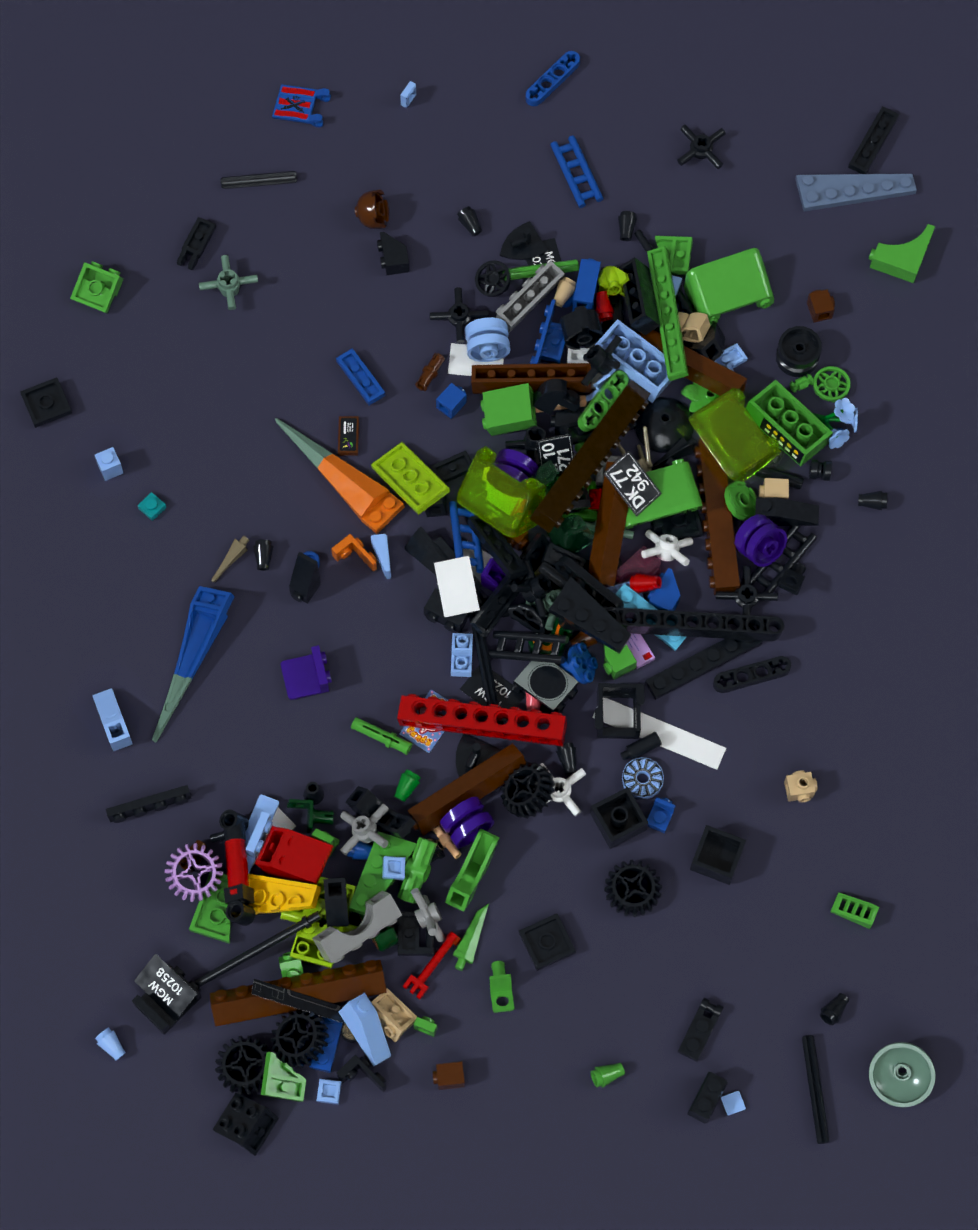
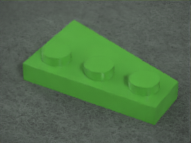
M211 871L209 873L205 886L210 882ZM223 874L222 876H216L217 879L221 880V884L213 883L217 888L216 892L209 889L211 894L209 898L202 893L203 900L198 903L189 931L230 944L231 921L226 917L228 904L225 903L224 888H228L227 875Z

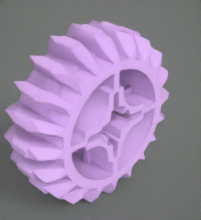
M197 843L193 844V850H190L189 845L186 844V852H183L181 848H177L179 856L172 853L170 857L174 862L167 861L166 863L172 869H165L166 874H171L165 881H173L169 889L172 890L175 887L178 889L174 894L175 896H178L180 892L184 893L182 900H185L187 895H191L190 901L194 902L195 895H198L199 901H202V893L209 898L211 896L209 889L214 892L217 891L213 883L221 884V880L217 879L216 876H222L223 872L216 871V869L221 868L222 863H214L219 857L218 855L213 858L210 857L213 853L212 849L206 854L204 852L205 845H202L200 851L197 850ZM193 856L202 857L209 865H197ZM186 857L188 868L176 874L178 863ZM191 866L195 870L200 871V874L196 875V880L193 875H186L188 871H191ZM211 871L210 882L201 888L200 876ZM178 880H190L195 890L185 888Z

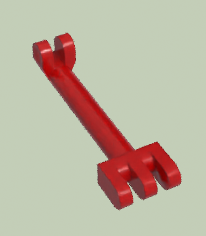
M450 931L442 946L418 978L411 974L403 987L407 989L413 983L414 986L410 990L411 994H414L418 988L421 989L416 996L420 1000L429 989L424 984L452 945L457 946L461 938Z

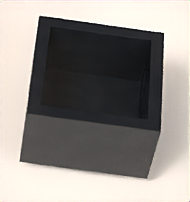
M706 825L690 870L730 885L746 840Z

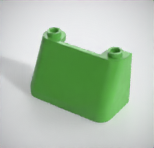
M757 248L748 249L694 267L686 274L684 284L686 295L694 306L693 310L695 313L699 312L708 315L710 326L714 322L718 323L723 313L753 303L763 309L770 307L774 303V295L762 256Z
M684 459L675 460L671 466L646 472L662 494L637 517L628 506L624 530L631 529L633 526L638 525V523L642 525L646 522L679 513H686L687 510L691 512L700 510L703 507L688 461L684 462Z

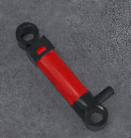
M228 809L221 814L219 820L220 826L224 831L211 834L210 841L214 843L225 839L228 888H224L225 903L228 904L226 917L237 924L248 926L255 918V910L249 905L255 903L254 889L249 887L245 831L248 828L249 822L246 816Z

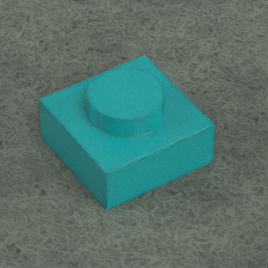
M152 492L137 505L138 509L152 521L167 508L166 504Z

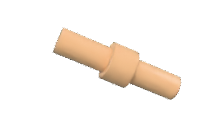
M440 826L432 830L439 838L438 841L442 844L443 848H447L455 859L462 855L451 841V836L445 833Z

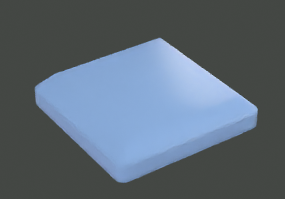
M739 1091L721 1097L728 1116L746 1109Z

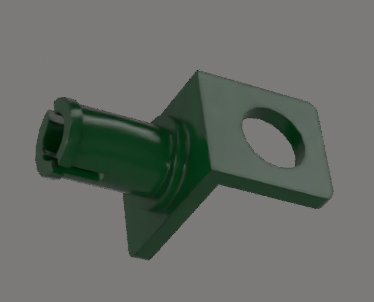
M289 799L287 808L307 809V833H311L314 823L333 824V811L315 810L313 808V800Z

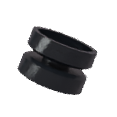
M795 326L787 329L781 335L776 351L778 367L785 374L792 377H803L816 369L822 351V342L818 334L805 326Z

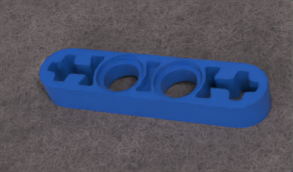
M568 51L528 88L525 97L526 103L534 107L540 105L579 67V54L575 51ZM560 69L564 74L557 76L554 74V71ZM548 81L552 85L549 88H544L541 84Z

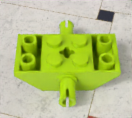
M320 877L318 883L314 884L321 887L316 908L281 912L280 919L297 923L302 920L303 916L306 915L308 917L319 911L322 919L311 924L312 927L304 928L297 932L290 957L332 968L334 963L324 960L312 939L327 928V924L320 927V922L327 921L323 879L328 878ZM346 884L349 919L351 914L349 906L356 886ZM349 924L346 927L333 928L338 929L340 932H349L358 926Z

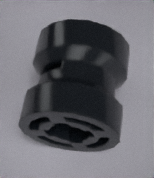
M811 459L809 479L816 480L817 478H822L823 481H830L832 461L822 463Z

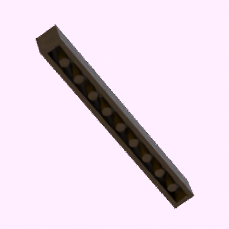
M632 380L628 383L529 518L548 533L554 527L559 528L564 521L562 515L570 513L575 506L572 504V501L578 502L584 493L581 489L583 487L587 489L593 481L591 475L594 474L596 476L603 467L600 463L602 461L607 462L612 455L610 449L615 450L622 440L619 437H625L631 428L628 426L629 423L634 424L640 416L637 412L639 410L641 412L644 411L649 404L646 400L651 393Z

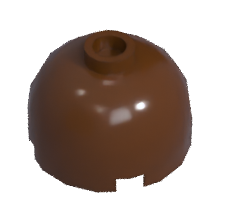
M381 189L365 192L359 198L357 206H355L356 217L359 218L365 227L370 229L385 228L387 226L384 225L385 221H389L388 202L383 200L382 195L385 194Z

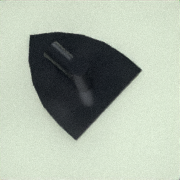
M528 221L514 229L507 236L502 245L500 256L514 260L532 259L548 252V249L531 222Z
M463 734L456 751V768L459 777L500 752L501 749Z

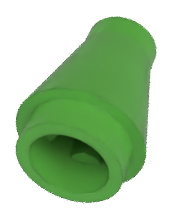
M621 1063L597 1066L591 1071L594 1085L596 1087L601 1086L602 1088L620 1076L625 1075Z

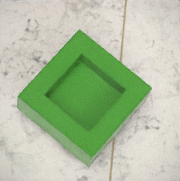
M425 1016L422 1018L417 1017L414 1022V1029L434 1037L437 1025L434 1024L435 1021Z

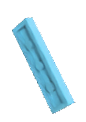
M625 583L615 594L622 600L623 608L658 610ZM651 619L646 620V622L650 625L655 624V622ZM666 621L670 626L676 625L673 621ZM655 635L674 651L677 650L686 638V636Z

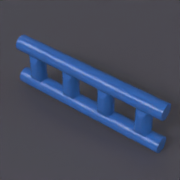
M570 136L568 138L569 143L560 147L557 141L552 142L550 146L579 208L585 207L586 203L584 200L595 197L597 202H601L604 198L575 136ZM573 150L577 159L566 162L563 153ZM581 166L584 174L573 177L570 169ZM588 181L591 190L580 193L577 184Z
M451 501L449 502L455 558L464 557L463 549L474 550L475 558H470L471 566H476V572L482 573L484 562L481 541L469 525L459 524V516L472 517L477 515L476 504L470 503L468 504V509L457 508V502ZM461 532L472 533L473 542L462 541Z

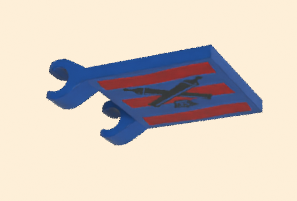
M281 84L272 118L322 127V115H312L316 98L324 102L330 101V91L326 88L317 90Z

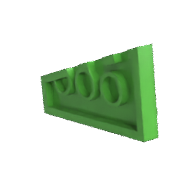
M378 832L377 834L386 839L389 844L386 848H382L377 843H373L349 910L365 915V902L381 891L386 892L395 881L394 879H382L383 857H405L406 865L417 843Z

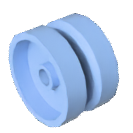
M491 317L476 319L466 325L465 338L467 340L468 357L478 362H492L505 358L511 350L506 321Z

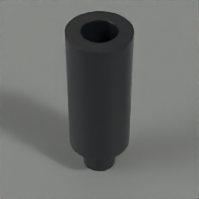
M653 732L626 746V750L621 752L620 755L623 760L628 758L633 760L661 746L662 743L658 734Z

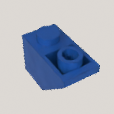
M668 568L666 573L662 572L660 574L662 580L661 588L651 590L647 600L658 610L675 611L681 595L673 571Z

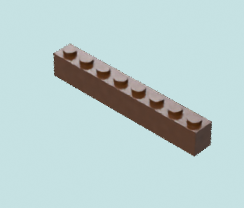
M723 437L699 439L698 446L694 447L695 459H699V465H696L697 477H701L698 489L699 495H703L701 513H705V520H703V532H707L705 550L709 551L710 556L707 557V569H711L712 576H709V587L713 588L714 595H716V591L735 592L736 589L740 588L734 544L732 513L729 511L724 497L725 489L728 486Z
M381 959L369 960L365 963L354 965L348 964L334 969L328 968L314 973H303L299 976L283 977L273 981H263L329 1003L352 1000L363 993L367 996L387 993ZM242 985L237 988L217 990L210 993L215 1027L296 1011L297 1008L253 995V985Z

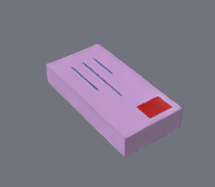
M630 633L631 637L627 642V646L637 661L636 668L639 669L654 661L655 656L641 634Z

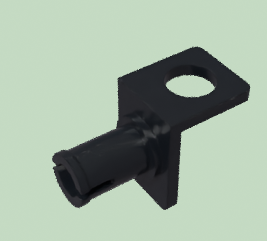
M797 562L792 570L786 568L778 583L779 587L798 595L805 579L803 575L806 570L805 565Z

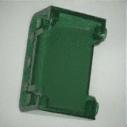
M551 460L538 468L529 490L528 497L535 510L555 484L557 478L561 476V472ZM574 514L566 517L558 529L554 527L550 533L547 532L553 544L574 554L591 545L594 539L593 531L587 527L581 516Z

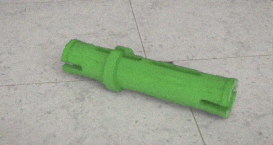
M356 717L351 725V729L385 744V747L389 749L392 747L405 755H408L411 750V742L397 737V734L394 732L389 733L359 717Z

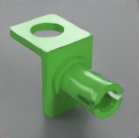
M495 961L491 964L493 976L489 977L493 1012L513 1011L514 1001L511 974H506L503 961ZM499 997H506L509 1003L506 1006H499L496 1001Z

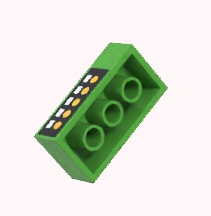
M774 380L748 402L744 412L756 426L800 467L828 445V440L833 434L826 425L777 380Z

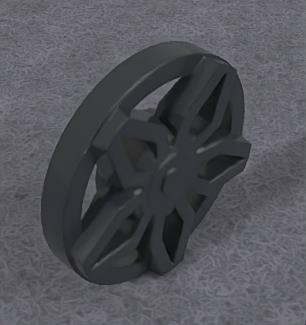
M496 260L482 264L475 275L477 289L488 297H496L508 290L511 282V274L508 267ZM494 265H500L503 268L497 270ZM486 268L487 273L481 275L482 271ZM480 283L485 285V291L480 287Z

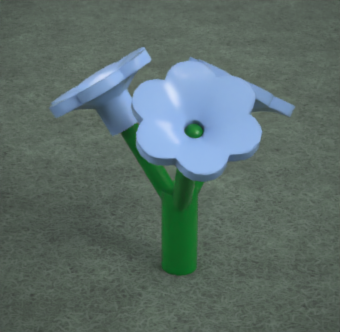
M848 398L836 400V408L831 414L825 416L813 413L833 432L832 437L828 440L830 449L840 448L844 442L849 440L850 432L848 429L843 431L833 429L829 421L852 424L854 433H857L858 408H855Z

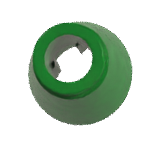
M406 769L401 774L394 797L405 802L420 784L419 780L421 777Z

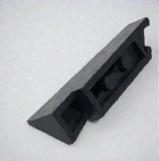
M422 527L417 529L404 547L409 554L435 575L434 563L455 559V552L441 536L433 541ZM473 574L480 608L489 597L483 592L480 581Z

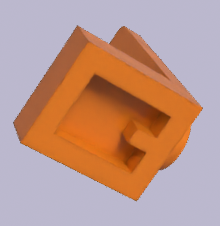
M351 534L331 548L332 556L337 562L342 558H347L352 553V550H354L373 572L377 570L376 557L371 552L367 553L363 548L364 545L357 537L354 538Z

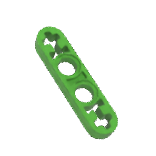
M618 370L608 377L579 416L578 426L582 431L589 432L595 429L628 384L629 379L625 372ZM617 377H619V384L614 386L613 384L616 383V381L618 380ZM605 389L612 393L611 399L605 396ZM595 403L600 404L602 408L601 413L595 410ZM593 416V418H591V420L589 421V425H587V418Z

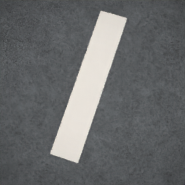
M603 698V722L613 727L633 728V709L608 698ZM641 713L640 738L656 732L661 740V747L716 770L718 769L726 750L725 747Z

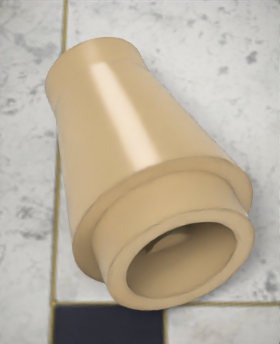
M567 277L559 280L554 296L556 306L562 308L565 302L572 296L576 288L575 281Z

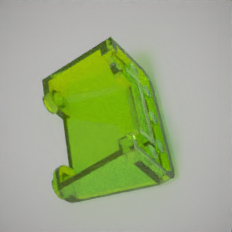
M732 388L694 412L688 419L728 477L734 481H746L779 455L781 450L779 449V442L773 436L771 438L765 436L744 407V399L746 397L737 388Z
M484 446L474 456L458 490L457 502L505 536L518 537L537 525L529 518L544 499L546 486L535 478H528L521 482L517 481L492 464L496 460V453L487 446Z

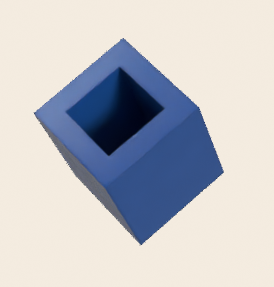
M451 383L436 399V408L452 419L467 403L465 390Z

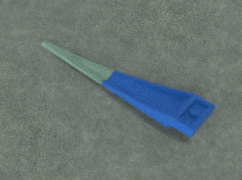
M202 586L198 587L190 603L184 637L173 679L152 737L155 743L158 741L228 617L226 614L235 597L231 592Z

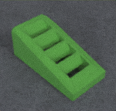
M838 892L830 912L870 929L879 906ZM842 900L846 901L843 910H839ZM851 903L854 905L851 913H848L847 910ZM858 907L862 908L859 916L855 915ZM866 910L870 912L868 919L863 918Z

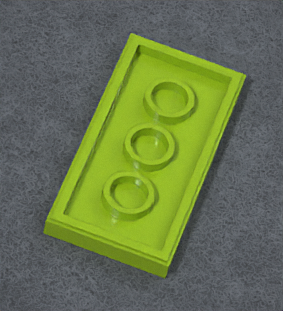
M403 442L371 464L372 469L418 515L450 492L449 487Z

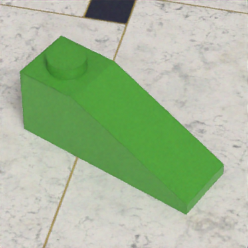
M603 644V667L608 675H612L614 680L636 669L637 661L627 644L620 654Z

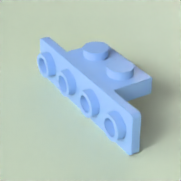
M262 794L256 802L248 821V828L245 831L248 873H250L254 861L264 845L266 834H269L273 826L272 820L279 806L278 800Z

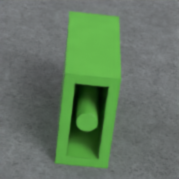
M529 383L483 392L481 408L485 418H482L484 429L491 436L537 426L536 409L533 407L534 391Z

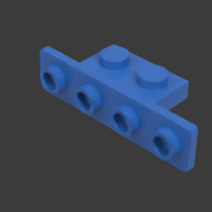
M555 299L551 300L550 305H546L544 316L547 318L545 322L541 323L539 331L542 334L541 339L536 340L534 350L537 353L536 356H532L530 364H540L541 359L559 364L561 362L566 343L561 324L552 322L556 305Z

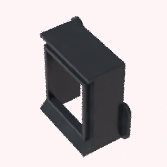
M598 683L597 708L595 709L597 738L639 739L641 732L640 705H643L645 702L643 684ZM603 698H632L633 728L603 727Z

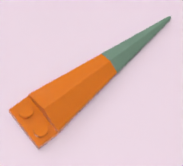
M275 418L280 428L322 473L358 518L373 532L378 534L405 508L404 503L390 493L387 488L286 423Z

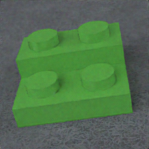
M92 261L90 265L84 262L70 299L108 314L113 298L118 295L124 278L120 277V272L109 268V271L102 269L103 265Z

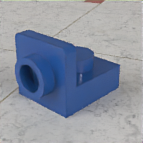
M656 797L647 819L648 827L662 833L666 832L675 810V805L672 804L671 800Z

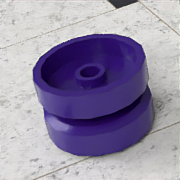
M501 449L487 477L489 482L498 490L512 496L524 497L528 494L532 486L531 481L535 479L539 467L534 460L521 452L512 449Z
M757 514L741 525L735 536L734 544L736 549L755 565L765 567L771 565L781 556L787 544V534L765 515Z
M471 797L451 809L440 821L444 831L452 833L451 841L456 848H462L473 843L480 829L488 831L494 825L495 821L489 812H482L484 805L478 797Z

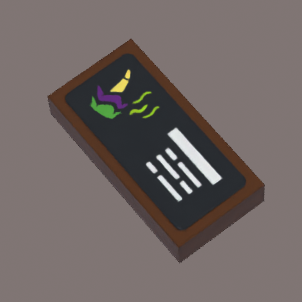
M339 416L338 456H358L359 417Z

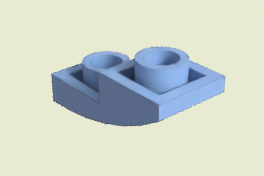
M452 633L451 676L471 677L473 634Z

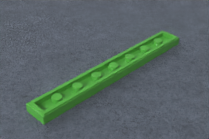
M666 246L647 251L660 321L659 328L669 381L689 376L668 249Z

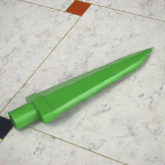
M489 904L476 912L453 953V956L458 958L455 965L457 970L463 971L466 962L473 964Z

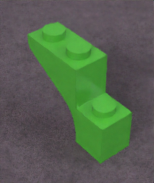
M483 829L479 830L458 876L450 887L445 903L463 912L474 897L480 880L488 870L500 837Z

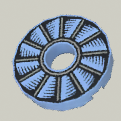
M649 758L633 759L623 770L624 789L628 787L634 798H652L659 793L663 786V771L657 762ZM645 774L649 780L646 783H640L637 780V776Z

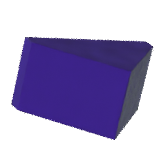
M493 558L489 559L481 574V585L491 591H494L505 577V573Z

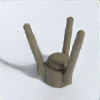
M644 426L643 435L646 458H644L641 445L638 444L637 449L640 459L637 462L645 472L652 471L651 467L653 465L650 456L647 427ZM619 444L617 447L621 454L624 455L626 452L621 444Z

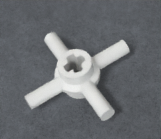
M652 530L646 531L645 536L656 545L653 548L643 550L641 552L643 558L657 555L663 561L676 559L684 566L689 564L690 560L680 553L679 549L692 545L693 539L691 537L678 540L673 535L664 534L659 537Z
M582 768L567 779L562 777L553 778L555 783L554 790L556 787L558 789L563 788L562 792H559V790L555 791L550 795L553 799L552 801L564 802L575 817L581 813V810L570 798L571 786L586 775Z

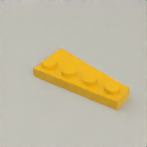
M248 873L249 887L254 889L255 902L249 905L254 908L255 915L316 908L321 892L320 886Z

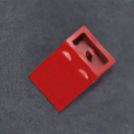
M272 826L255 864L270 876L317 884L334 846L290 829Z

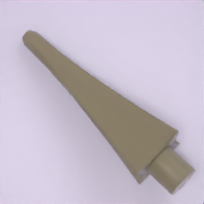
M242 536L239 541L234 539L226 557L213 576L212 582H216L239 557L248 551L246 549V544L249 542L247 537Z

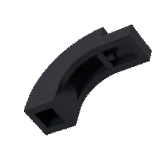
M360 786L354 790L345 802L359 816H366L368 818L383 804L369 789ZM389 808L376 825L377 830L404 839L411 832L416 822L411 817L399 814Z

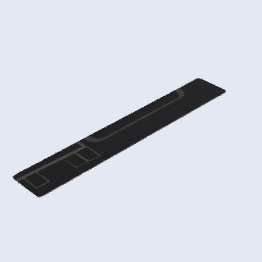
M257 979L253 981V995L309 1013L314 1012L316 1015L346 1024L339 1014V1011L343 1008L342 1006Z

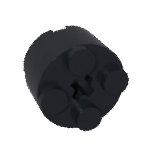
M578 306L573 312L560 317L564 341L570 349L580 350V346L591 348L595 346L603 335L598 311L586 309L585 306Z

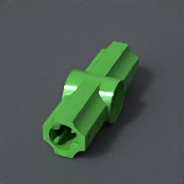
M419 837L412 858H409L405 865V879L399 890L398 898L413 904L416 903L411 891L414 888H418L420 891L422 884L428 879L431 871L430 862L437 843Z

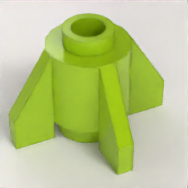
M615 266L604 267L598 277L599 292L607 291L608 297L609 295L614 296L617 294L625 297L623 285L629 281L628 274Z

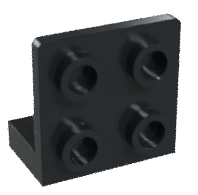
M235 1093L214 1126L213 1131L239 1144L247 1152L256 1156L279 1118L265 1106Z

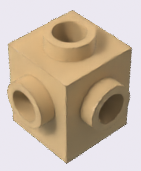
M796 771L793 775L786 776L784 781L788 802L798 800V802L802 803L810 801L815 791L818 790L816 778H812L811 772Z

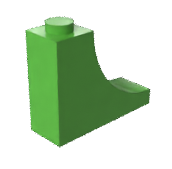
M928 224L920 236L905 244L887 245L878 243L876 249L872 248L869 260H872L870 268L914 283L935 226Z

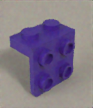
M319 645L311 647V655L281 662L286 691L290 700L329 692L328 683H331L332 680L329 670L325 671L324 664H327L325 651L321 652Z

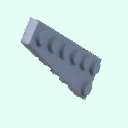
M913 174L796 175L795 178L804 212L913 195L917 191Z

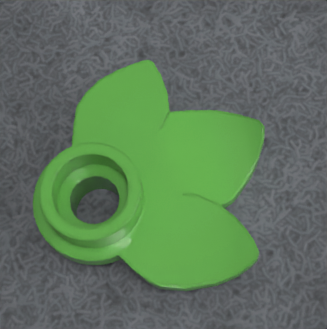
M694 382L681 390V394L692 401L689 407V412L692 413L704 412L708 409L709 405H714L720 400L719 395ZM707 393H712L714 396L710 397Z

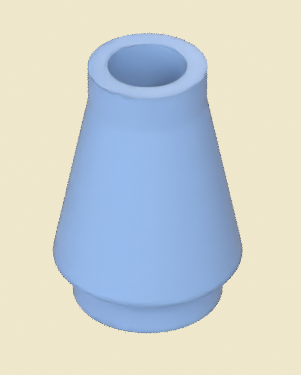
M109 1027L95 1038L98 1042L97 1045L112 1056L115 1061L126 1053L115 1031H111Z

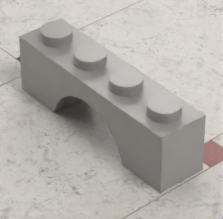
M381 891L366 901L364 919L356 929L349 932H340L338 929L329 926L312 939L324 960L330 963L341 961L346 953L360 948L362 942L368 938L376 937L384 927L395 924L402 914L391 894Z

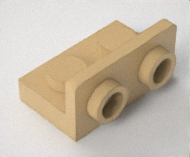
M387 988V993L380 994L371 1003L377 1011L384 1034L394 1042H397L401 1035L414 1024L417 1016Z

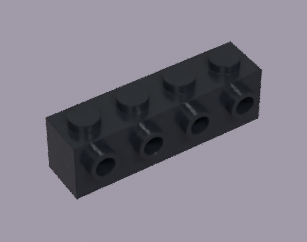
M634 257L620 267L629 277V281L623 285L630 325L634 330L647 335L660 326L650 270Z

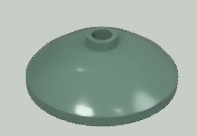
M895 1042L888 1044L874 1055L870 1063L869 1080L873 1091L881 1100L896 1107H910L921 1103L929 1096L935 1084V1067L931 1058L923 1049L911 1043ZM904 1067L907 1071L900 1073L898 1069Z

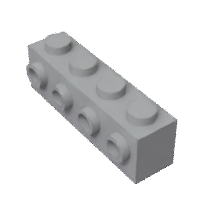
M551 260L546 265L542 264L536 270V275L532 279L529 277L523 283V288L519 292L516 290L510 296V301L506 305L502 304L496 310V318L506 321L509 333L558 285L559 280H562L565 273Z

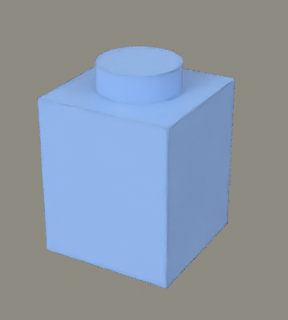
M113 447L95 454L97 465L105 481L123 474L121 463Z

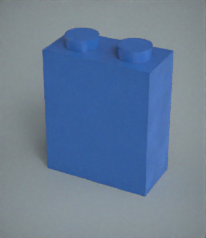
M581 259L572 312L578 306H585L586 309L593 310L601 262L594 259Z

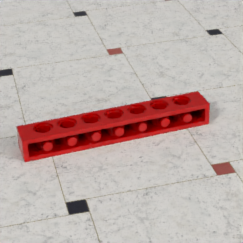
M415 694L401 695L397 716L400 726L555 746L564 745L567 728L566 716L558 712L546 714L535 709L522 711L518 707L507 709L495 704L483 706L477 702L460 703V701L455 699H449L448 701L440 700L437 697H428L427 699L420 698ZM420 708L426 709L423 714L416 713ZM440 711L447 712L442 717L437 716V713ZM461 713L467 714L464 719L457 718ZM481 716L488 717L484 722L477 721ZM500 719H508L506 724H498ZM522 721L529 722L526 727L518 726ZM542 724L549 725L545 730L539 729Z

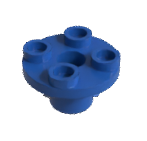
M581 642L570 646L568 658H565L564 663L560 664L559 667L581 684H588L594 680L598 662L595 657L591 656L586 644Z

